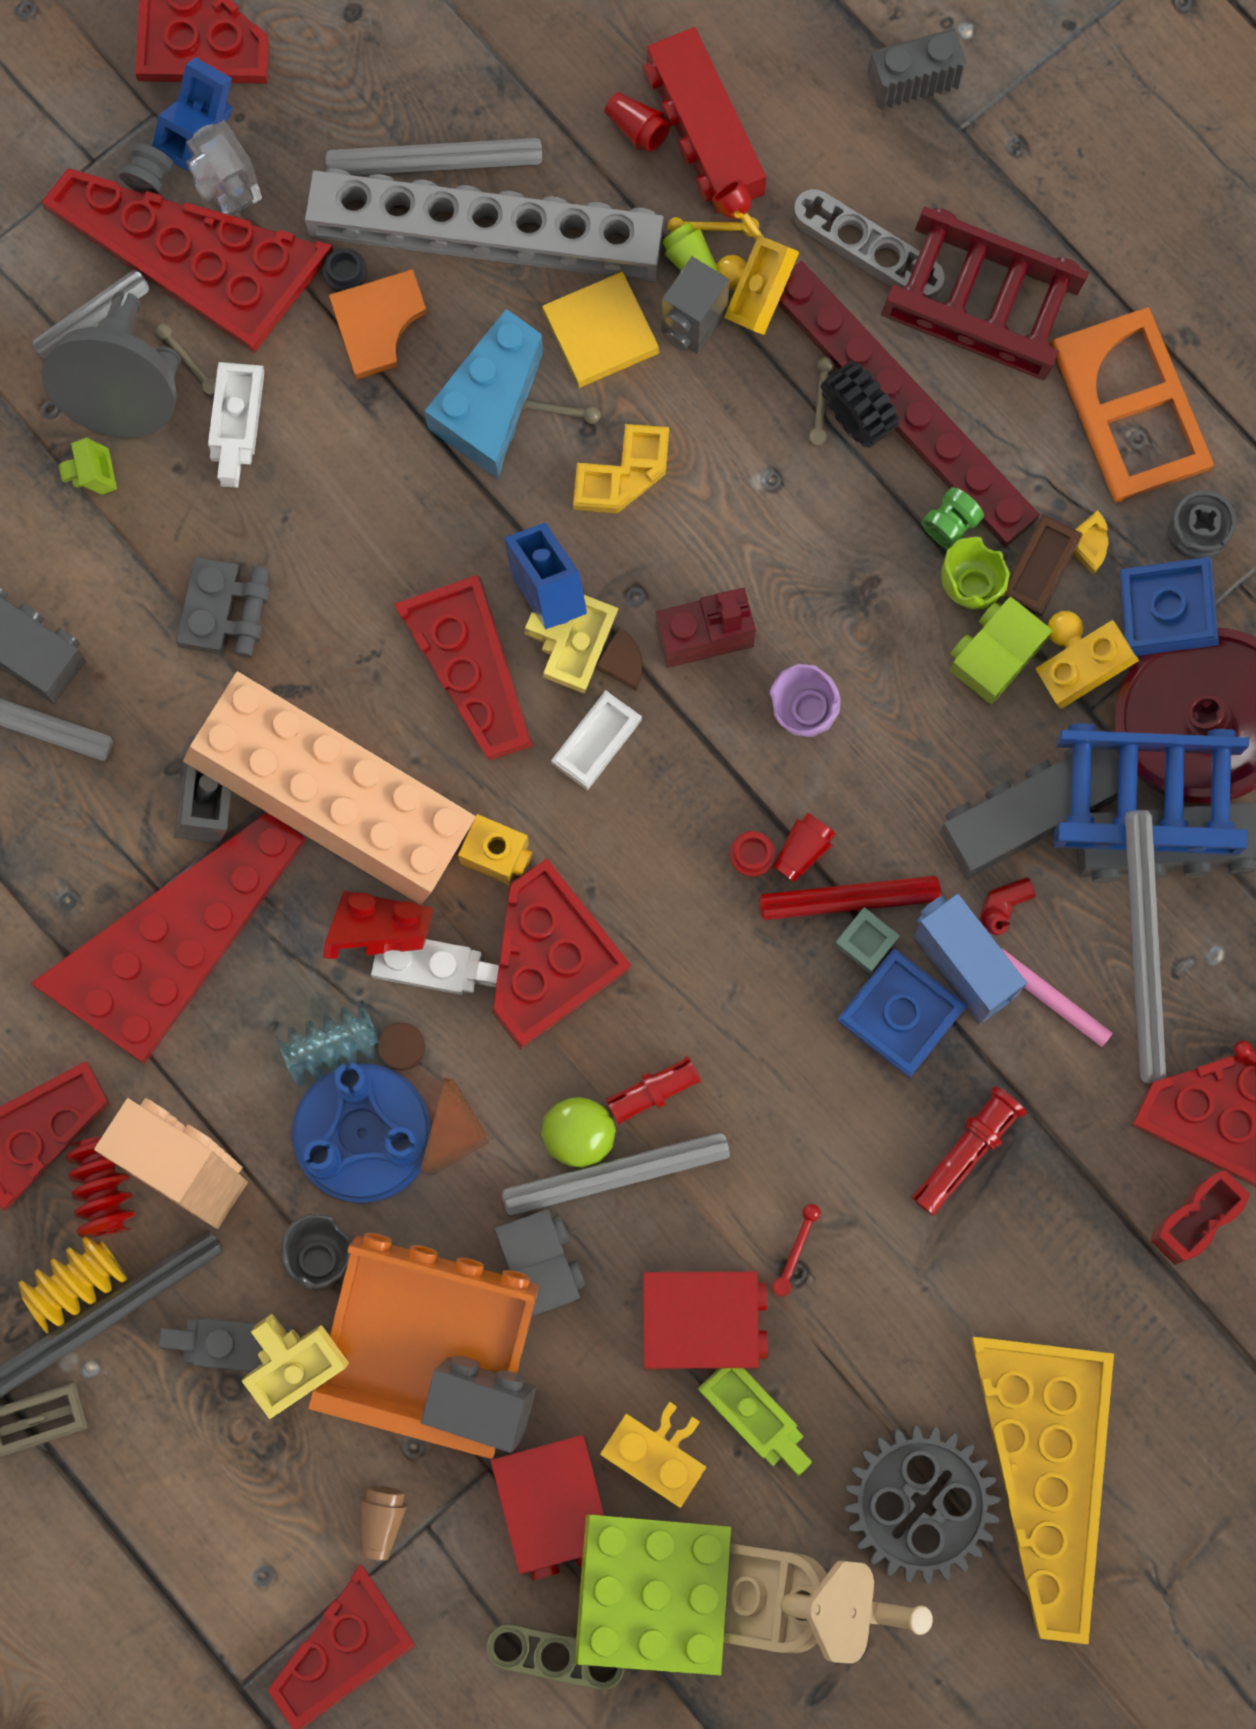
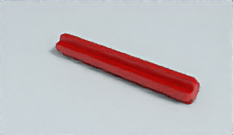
M926 876L767 893L760 896L759 907L762 919L772 920L862 910L864 907L866 909L922 904L931 903L940 897L941 887L938 877Z

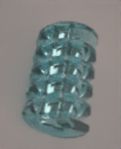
M363 1000L358 1001V1016L354 1017L344 1006L340 1008L339 1023H336L326 1013L323 1014V1029L321 1030L311 1020L305 1021V1036H301L293 1026L288 1028V1042L283 1043L276 1035L288 1071L298 1086L305 1084V1070L308 1069L314 1078L318 1080L323 1076V1063H326L335 1073L337 1068L340 1067L341 1056L349 1064H357V1050H361L371 1060L375 1057V1043L380 1045Z

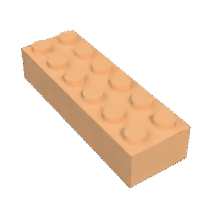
M238 671L191 743L183 760L186 764L419 905L432 893L476 818L475 815Z
M127 1098L94 1150L147 1186L218 1230L248 1184V1181L239 1174L243 1166L231 1158L211 1138L189 1124L184 1127L182 1123L170 1115L171 1113L151 1100L145 1098L141 1105H138Z

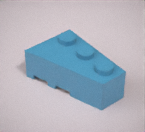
M506 309L424 411L428 430L496 479H499L503 467L502 464L510 441L512 442L521 410L525 400L528 398L543 356L542 334Z

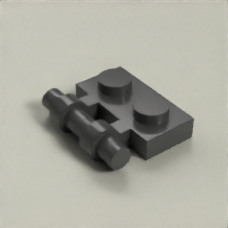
M194 557L176 640L178 647L223 655L226 638L237 640L234 654L244 658H251L254 644L259 642L262 626L259 625L262 606L268 603L271 589L267 586L270 571L262 567H252L250 581L241 583L238 582L241 570L239 564ZM234 599L245 601L241 621H230Z

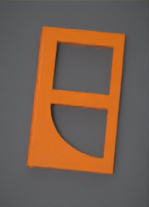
M1149 307L1055 338L1049 343L1052 348L1059 350L1056 361L1114 503L1122 502L1123 500L1193 477L1214 468L1215 465ZM1141 332L1162 383L1100 404L1097 397L1096 380L1101 363L1117 344ZM1171 403L1192 455L1129 477L1108 424Z

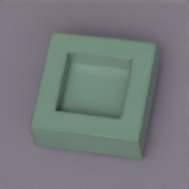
M864 907L838 938L834 946L871 974L898 941L900 935Z

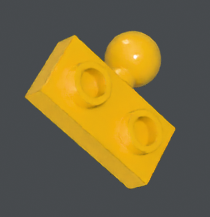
M758 235L747 262L737 255H727L721 258L716 264L717 270L720 274L730 279L729 290H735L724 318L765 335L799 252Z
M1060 611L1050 618L1047 626L1053 630L1049 637L1051 641L1058 646L1066 647V649L1035 669L1057 706L1063 709L1139 660L1114 620L1109 621L1086 637L1081 638L1083 623L1080 617L1071 611Z

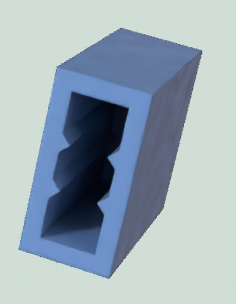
M956 894L948 901L943 896H940L920 912L922 915L916 920L919 925L912 938L959 999L967 1004L966 1008L979 1025L1013 1001L1026 986V980L959 894Z

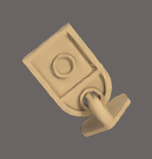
M730 1543L724 1643L781 1653H802L818 1644L827 1661L855 1663L865 1652L870 1624L909 1629L914 1634L924 1635L932 1626L933 1616L931 1611L922 1605L912 1608L872 1601L874 1591L873 1574L864 1563L838 1561L827 1574L816 1560L807 1555Z

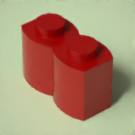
M1226 1170L1220 1171L1203 1180L1192 1189L1185 1200L1184 1206L1166 1216L1158 1224L1152 1235L1151 1242L1174 1265L1192 1259L1209 1246L1217 1228L1233 1221L1243 1211L1250 1193Z

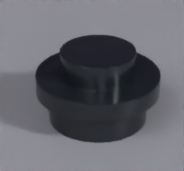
M337 249L330 253L323 263L324 279L328 286L340 292L362 285L366 279L367 267L365 260L358 252L352 249Z

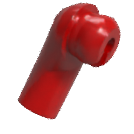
M1029 877L989 891L980 913V922L988 933L996 936L1004 934L1010 927L1009 919L1013 906L1036 897Z

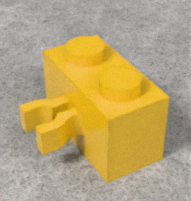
M669 1402L661 1416L660 1429L656 1432H653L628 1414H625L600 1455L681 1508L707 1468L680 1450L678 1446L682 1439L687 1438L694 1432L700 1421L692 1417L686 1428L677 1430L673 1438L667 1441L665 1440V1435L671 1427L670 1416L677 1408L673 1403Z

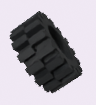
M850 361L822 382V395L828 401L826 403L828 408L836 414L834 416L838 422L841 421L844 425L843 429L848 434L851 433L857 443L860 442L863 447L870 448L898 427L899 416L895 414L897 412L895 406L889 403L890 397L888 394L883 393L881 390V384L877 380L874 381L872 374L867 369L864 371L861 364Z

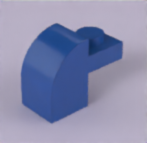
M196 57L189 61L185 66L178 100L159 114L152 146L164 152L173 160L174 164L186 171H189L200 162L218 140L230 117L233 106L226 102L232 78Z

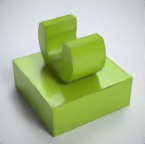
M89 438L71 443L74 459L59 464L62 482L65 483L72 480L75 488L83 486L101 495L117 490L109 448Z

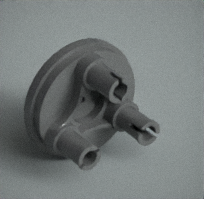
M120 291L113 296L106 318L99 322L98 327L74 330L66 334L50 348L42 367V380L52 402L76 423L109 436L124 438L141 437L161 429L172 416L177 401L174 377L178 366L181 364V356L169 347H159L155 350L149 344L133 336L132 326L137 313L140 311L141 303L135 295L128 292L126 301L121 306L124 292Z

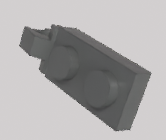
M199 1318V1320H187L186 1331L161 1329L159 1348L184 1351L183 1363H192L196 1367L248 1372L263 1364L258 1356L263 1348L251 1333L256 1323ZM283 1326L287 1333L293 1329L295 1330L294 1327Z

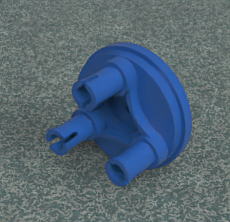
M350 1063V1065L346 1066V1064H342L339 1068L318 1079L301 1099L293 1121V1147L301 1169L307 1178L321 1191L344 1202L356 1204L375 1203L397 1195L406 1189L420 1174L431 1150L432 1122L427 1105L421 1094L404 1076L380 1065Z

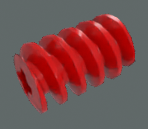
M102 1136L71 1143L70 1146L78 1148L66 1155L68 1163L81 1165L68 1174L72 1182L83 1184L72 1191V1198L77 1201L87 1202L74 1211L76 1218L89 1221L77 1229L79 1237L94 1238L130 1231L132 1229L124 1227V1222L136 1216L135 1211L121 1209V1204L133 1198V1193L118 1190V1185L129 1180L130 1174L116 1172L115 1167L117 1165L94 1150Z

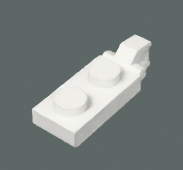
M218 363L208 446L211 451V461L219 462L217 478L220 479L221 487L238 488L241 464L251 465L252 455L255 454L265 373L263 366Z
M426 939L423 950L404 952L392 950L384 954H375L371 976L379 980L463 995V992L473 994L475 984L496 988L499 965L481 962L482 953L471 950L470 947Z

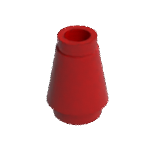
M621 92L615 93L605 106V114L610 117L638 150L645 149L648 152H652L665 141L670 130V124L665 120L663 112L625 96Z
M807 812L801 821L796 819L773 867L795 883L799 876H802L833 847L830 842L836 833Z

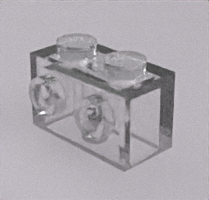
M225 120L216 125L209 124L195 132L192 139L186 141L191 155V159L187 160L186 164L194 177L192 182L205 203L212 200L219 212L233 216L262 199L252 161Z

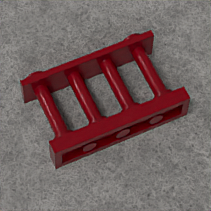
M924 206L914 231L927 236L907 286L899 287L894 284L892 285L881 316L1044 381L1053 367L1059 351L1049 347L1047 339L1065 293L1067 291L1078 296L1087 280L1089 272L1080 269V266L1071 259L1064 257L1055 259L960 221L948 210L942 208L930 209ZM945 242L967 251V255L948 302L939 303L927 298L923 291L942 243ZM985 258L1009 269L989 319L982 320L967 314L964 308ZM1027 275L1050 284L1031 334L1024 337L1009 331L1006 322L1023 279Z

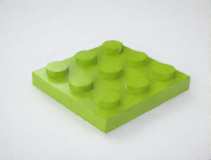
M586 1515L574 1664L721 1676L731 1527Z

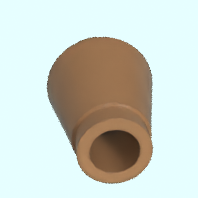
M382 1486L367 1487L366 1497L360 1498L361 1556L373 1560H389L390 1551L393 1548L407 1509V1504L403 1503L405 1496L403 1491Z

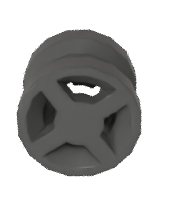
M135 143L130 152L132 160L129 165H125L122 168L119 177L127 186L137 192L145 194L148 191L160 195L163 188L161 180L164 175L171 172L174 166L173 160L153 146Z

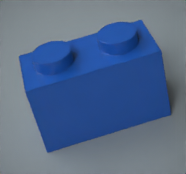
M546 522L504 538L512 578L545 630L565 624L572 619L587 614L580 573Z

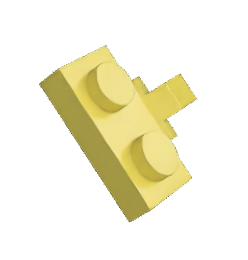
M584 595L587 614L572 619L565 624L545 630L536 614L531 612L524 635L544 643L542 651L551 655L544 670L543 678L583 694L587 690L619 609L587 595Z
M270 1314L258 1322L253 1330H251V1333L263 1348L258 1354L263 1364L245 1375L242 1383L267 1417L271 1419L344 1370L349 1362L322 1325H319L300 1338L294 1329L287 1333L275 1316Z

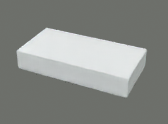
M605 690L553 757L551 765L588 791L642 721V716Z

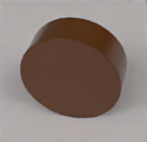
M395 1023L388 1026L381 1033L378 1040V1052L388 1067L394 1070L405 1071L414 1068L420 1063L425 1053V1042L420 1031L413 1025Z

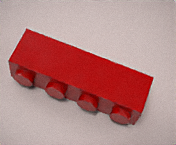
M696 27L648 45L647 64L642 65L645 79L651 90L658 89L663 99L660 102L661 112L664 113L665 120L669 122L670 127L675 126L681 137L677 142L684 162L687 165L693 163L699 175L695 178V182L704 202L711 201L716 214H719V210L712 202L713 196L722 187L737 179L742 180L750 193L751 200L765 195L766 174Z

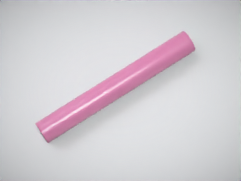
M1002 948V951L1026 980L1027 984L1024 988L1100 1047L1105 1045L1113 1032Z

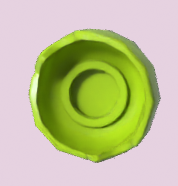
M976 536L958 539L947 550L940 573L942 587L946 594L954 602L971 610L986 609L993 603L998 602L1007 591L1010 576L1006 563L1003 560L1002 552L987 548L983 544L982 538Z
M573 1097L557 1102L543 1117L540 1136L546 1152L551 1158L570 1167L585 1168L600 1163L611 1151L616 1129L614 1120L610 1117V1112L604 1106L588 1098Z

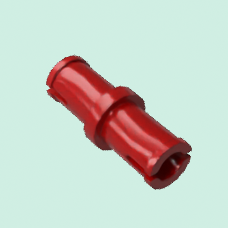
M686 1056L681 1061L652 1076L650 1072L645 1073L641 1076L642 1081L605 1099L620 1125L654 1105L658 1109L666 1105L664 1100L695 1084L701 1083V1079L689 1056Z

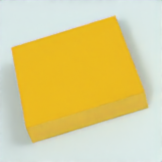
M623 271L542 306L545 319L578 388L659 354V346Z

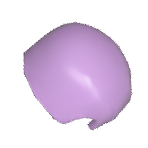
M796 664L781 671L771 685L770 695L774 716L780 726L795 736L814 737L829 730L840 712L841 699L834 680L816 665Z

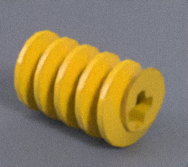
M86 1236L81 1238L85 1253L82 1255L68 1247L66 1253L69 1264L66 1266L55 1258L51 1259L53 1275L50 1277L39 1269L35 1270L36 1287L33 1288L23 1280L18 1282L24 1303L47 1334H49L46 1319L56 1326L64 1324L65 1319L62 1308L72 1315L80 1313L78 1297L88 1304L96 1302L94 1286L104 1293L112 1291L110 1275L120 1282L127 1280V1276L119 1262L102 1240L96 1244Z

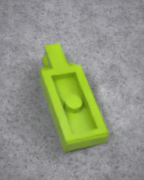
M744 1368L717 1369L697 1389L762 1459L765 1458L772 1467L781 1459L798 1477L812 1464V1461L796 1445L804 1437L796 1428L798 1425Z

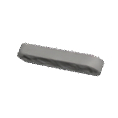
M809 189L797 197L794 204L793 220L798 229L888 286L892 287L893 284L899 287L907 286L919 256V250L821 190ZM815 205L821 207V216L814 215L811 219L805 217L806 208L812 209ZM833 215L838 216L831 226V231L827 232V221L831 223ZM846 225H852L861 231L862 239L855 244H846L839 239L838 231ZM890 248L898 254L899 262L892 267H883L876 262L875 253L880 249ZM906 261L912 262L910 271L906 270L905 277L901 278L899 275L903 272ZM936 261L930 273L932 276L931 285L926 284L923 291L926 297L935 300L940 295L945 281L942 266Z

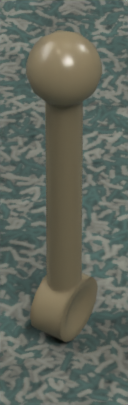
M158 324L155 328L156 337L160 340H165L172 349L179 353L181 360L202 383L204 394L208 397H214L216 379L208 378L172 336V328L168 324Z
M822 357L817 362L820 378L814 429L809 434V442L813 447L823 446L827 438L826 432L823 430L826 399L823 398L821 384L829 377V373L834 368L833 361L828 357Z
M527 399L521 410L523 411L527 408L584 418L589 424H595L601 418L600 411L595 407H589L584 410Z

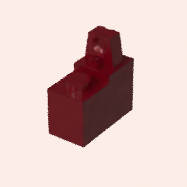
M745 587L702 597L700 601L656 611L655 626L666 668L754 647L756 628Z

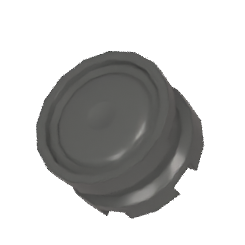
M1209 490L1195 491L1186 495L1172 514L1168 525L1169 540L1174 549L1183 557L1188 559L1214 558L1224 550L1234 534L1237 525L1236 513L1231 503L1221 494Z

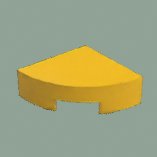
M1098 510L1075 529L1083 533V538L1074 556L1092 575L1101 567L1109 544L1107 524Z

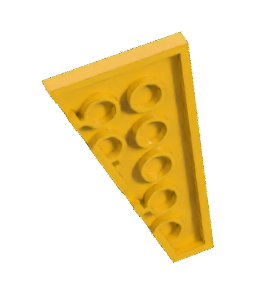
M972 1336L970 1338L1037 1636L1040 1639L1089 1644L1114 1353Z

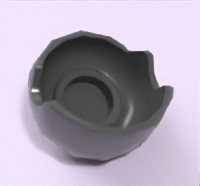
M307 1214L292 1222L282 1238L280 1250L282 1266L286 1274L297 1285L305 1289H312L313 1291L326 1290L340 1282L346 1273L350 1253H347L350 1238L336 1224L332 1217L328 1215Z

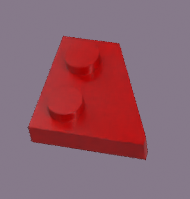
M343 891L324 943L323 958L337 959L339 949L364 947L366 955L384 954L392 950L401 952L423 950L432 923L433 908L417 905L409 901L401 902L375 897L367 893Z

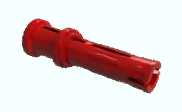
M994 1086L991 1089L992 1097L975 1117H968L964 1126L966 1131L959 1141L936 1166L927 1180L911 1196V1199L931 1216L934 1217L944 1202L962 1183L980 1158L989 1149L993 1151L995 1148H999L1002 1144L1000 1138L1017 1117L1023 1118L1027 1114L1025 1108L1001 1088Z

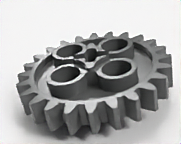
M919 1425L913 1426L911 1439L906 1440L899 1429L893 1430L894 1445L890 1446L881 1437L876 1439L880 1453L876 1456L864 1450L861 1454L868 1467L866 1469L852 1467L851 1472L860 1479L859 1486H845L846 1492L857 1496L856 1503L844 1507V1511L856 1513L858 1516V1520L847 1527L848 1531H863L865 1536L856 1545L857 1549L860 1550L872 1546L875 1550L870 1557L869 1563L875 1565L883 1558L888 1560L886 1566V1575L892 1576L900 1566L904 1567L903 1575L905 1582L910 1583L916 1570L921 1571L924 1583L931 1584L933 1570L938 1569L944 1580H950L951 1571L949 1565L954 1563L960 1570L966 1572L968 1565L964 1556L967 1553L981 1559L983 1557L981 1550L976 1545L978 1539L990 1542L994 1539L990 1533L984 1530L985 1523H997L1000 1519L987 1512L989 1505L1000 1502V1497L986 1494V1488L996 1482V1478H981L979 1472L986 1466L987 1460L983 1459L972 1463L969 1458L975 1446L969 1444L960 1451L956 1449L958 1434L952 1433L945 1442H941L939 1427L932 1428L928 1439L923 1438ZM914 1456L924 1457L931 1465V1476L923 1484H916L911 1481L906 1471L908 1462ZM944 1471H949L951 1473L950 1479L929 1500L928 1505L933 1509L931 1514L919 1513L899 1538L893 1537V1530L915 1507V1503L911 1500L914 1493L918 1496L927 1494ZM953 1488L963 1491L968 1500L965 1512L956 1517L948 1514L943 1505L946 1492ZM885 1492L896 1495L901 1505L898 1516L889 1521L880 1518L875 1508L877 1498ZM924 1524L932 1527L937 1536L935 1547L927 1553L917 1551L912 1543L914 1530Z

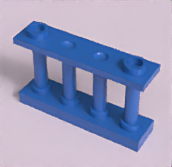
M1070 724L1068 730H1061L1056 738V748H1073L1071 816H1067L1066 822H1059L1055 827L1054 848L1127 851L1125 815L1126 812L1137 810L1138 751L1165 752L1164 819L1159 821V826H1152L1154 852L1240 855L1247 849L1248 830L1234 829V822H1230L1231 755H1241L1249 747V737H1236V731L1229 729L1209 730L1208 736L1104 732L1096 731V725ZM1091 749L1119 750L1118 817L1113 818V824L1094 823V817L1090 816ZM1184 753L1212 754L1211 821L1206 822V828L1188 827V821L1183 820Z

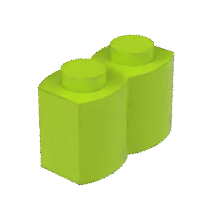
M1011 596L1002 606L998 602L993 603L979 620V623L984 626L983 629L974 638L966 634L950 654L955 659L950 672L990 705L1000 697L1017 675L1039 652L1053 631Z

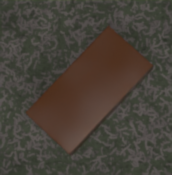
M1042 514L1009 577L1007 591L1003 597L1008 599L1011 596L1024 608L1042 616L1083 538V533Z

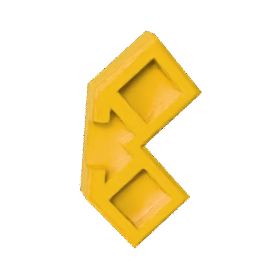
M625 424L621 466L577 463L573 510L619 513L665 476L669 427Z

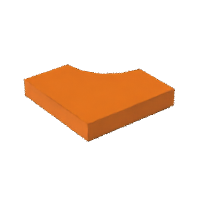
M413 269L329 295L356 380L397 368L396 350L401 335L412 322L427 315Z

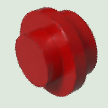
M748 831L740 834L733 841L730 848V861L737 872L747 877H758L767 873L775 861L776 851L774 844L768 836L761 832Z

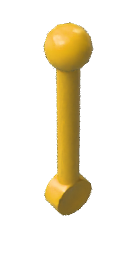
M673 217L668 221L667 228L672 233L688 222L683 221L681 218ZM750 217L759 229V222L757 221V219ZM691 222L695 230L742 231L745 236L752 237L743 222Z

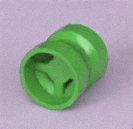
M955 487L950 488L941 498L942 505L938 509L930 510L921 520V524L928 535L946 549H949L958 539H963L964 532L968 528L976 527L984 518V513L977 502L964 491Z

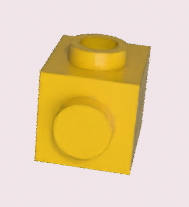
M477 814L458 857L461 865L510 886L515 875L521 877L525 874L533 852L527 850L529 846L528 835Z

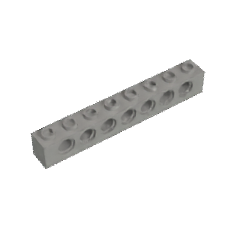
M336 168L327 169L325 172L313 170L305 216L308 234L311 238L613 276L623 271L626 278L656 282L663 237V215H656L652 210L646 208H633L630 211L612 209L609 205L600 202L579 205L568 203L565 199L553 196L545 197L543 200L525 198L522 194L514 191H502L499 194L485 193L476 187L460 185L456 189L439 187L428 180H415L412 183L394 181L393 178L382 174H372L369 177L353 176L347 171ZM355 200L366 203L363 208L356 211L345 208L349 202ZM396 206H404L409 209L402 216H392L388 213ZM442 211L453 215L445 222H437L432 219L436 213ZM483 217H490L496 220L494 225L487 228L479 227L475 224L477 220ZM525 223H535L540 226L533 233H524L519 230V227ZM570 228H577L584 233L576 239H569L562 235L564 231ZM612 234H621L627 240L622 244L615 245L609 243L606 238Z

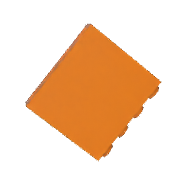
M365 1233L364 1237L357 1235L348 1247L347 1253H350L330 1333L331 1339L349 1363L344 1370L313 1390L308 1409L493 1459L497 1448L421 1424L433 1373L447 1357L452 1358L454 1356L474 1359L480 1364V1368L497 1373L504 1370L517 1373L540 1285L530 1282L528 1275L518 1271L504 1270L502 1274L484 1270V1264L473 1259L457 1258L456 1262L437 1257L438 1252L429 1247L412 1245L410 1249L391 1245L392 1239L381 1234Z

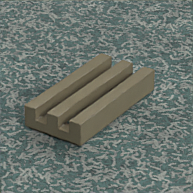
M74 1382L0 1406V1418L66 1396H68L70 1405L0 1427V1458L90 1429L88 1420L85 1418L83 1402L79 1397L77 1383ZM72 1414L74 1416L75 1422L3 1445L2 1437Z

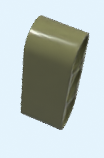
M505 1623L498 1626L489 1635L486 1642V1652L489 1660L495 1666L504 1670L597 1690H608L615 1687L621 1681L624 1674V1668H617L612 1678L599 1680L591 1674L589 1665L574 1664L575 1636L514 1623ZM512 1632L520 1638L522 1651L517 1658L506 1660L497 1654L495 1642L502 1633ZM553 1642L563 1644L570 1654L569 1663L560 1670L548 1668L542 1659L543 1649Z

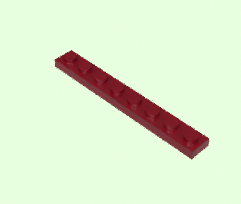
M802 260L797 263L790 273L777 305L820 351L833 361L834 366L838 370L848 362L854 361L856 364H861L864 371L867 369L872 374V379L874 381L877 380L881 384L880 388L883 393H887L890 397L889 403L896 408L897 412L895 414L899 416V425L894 430L949 489L952 487L958 488L977 502L984 513V518L980 522L1006 548L1039 519L1040 514Z

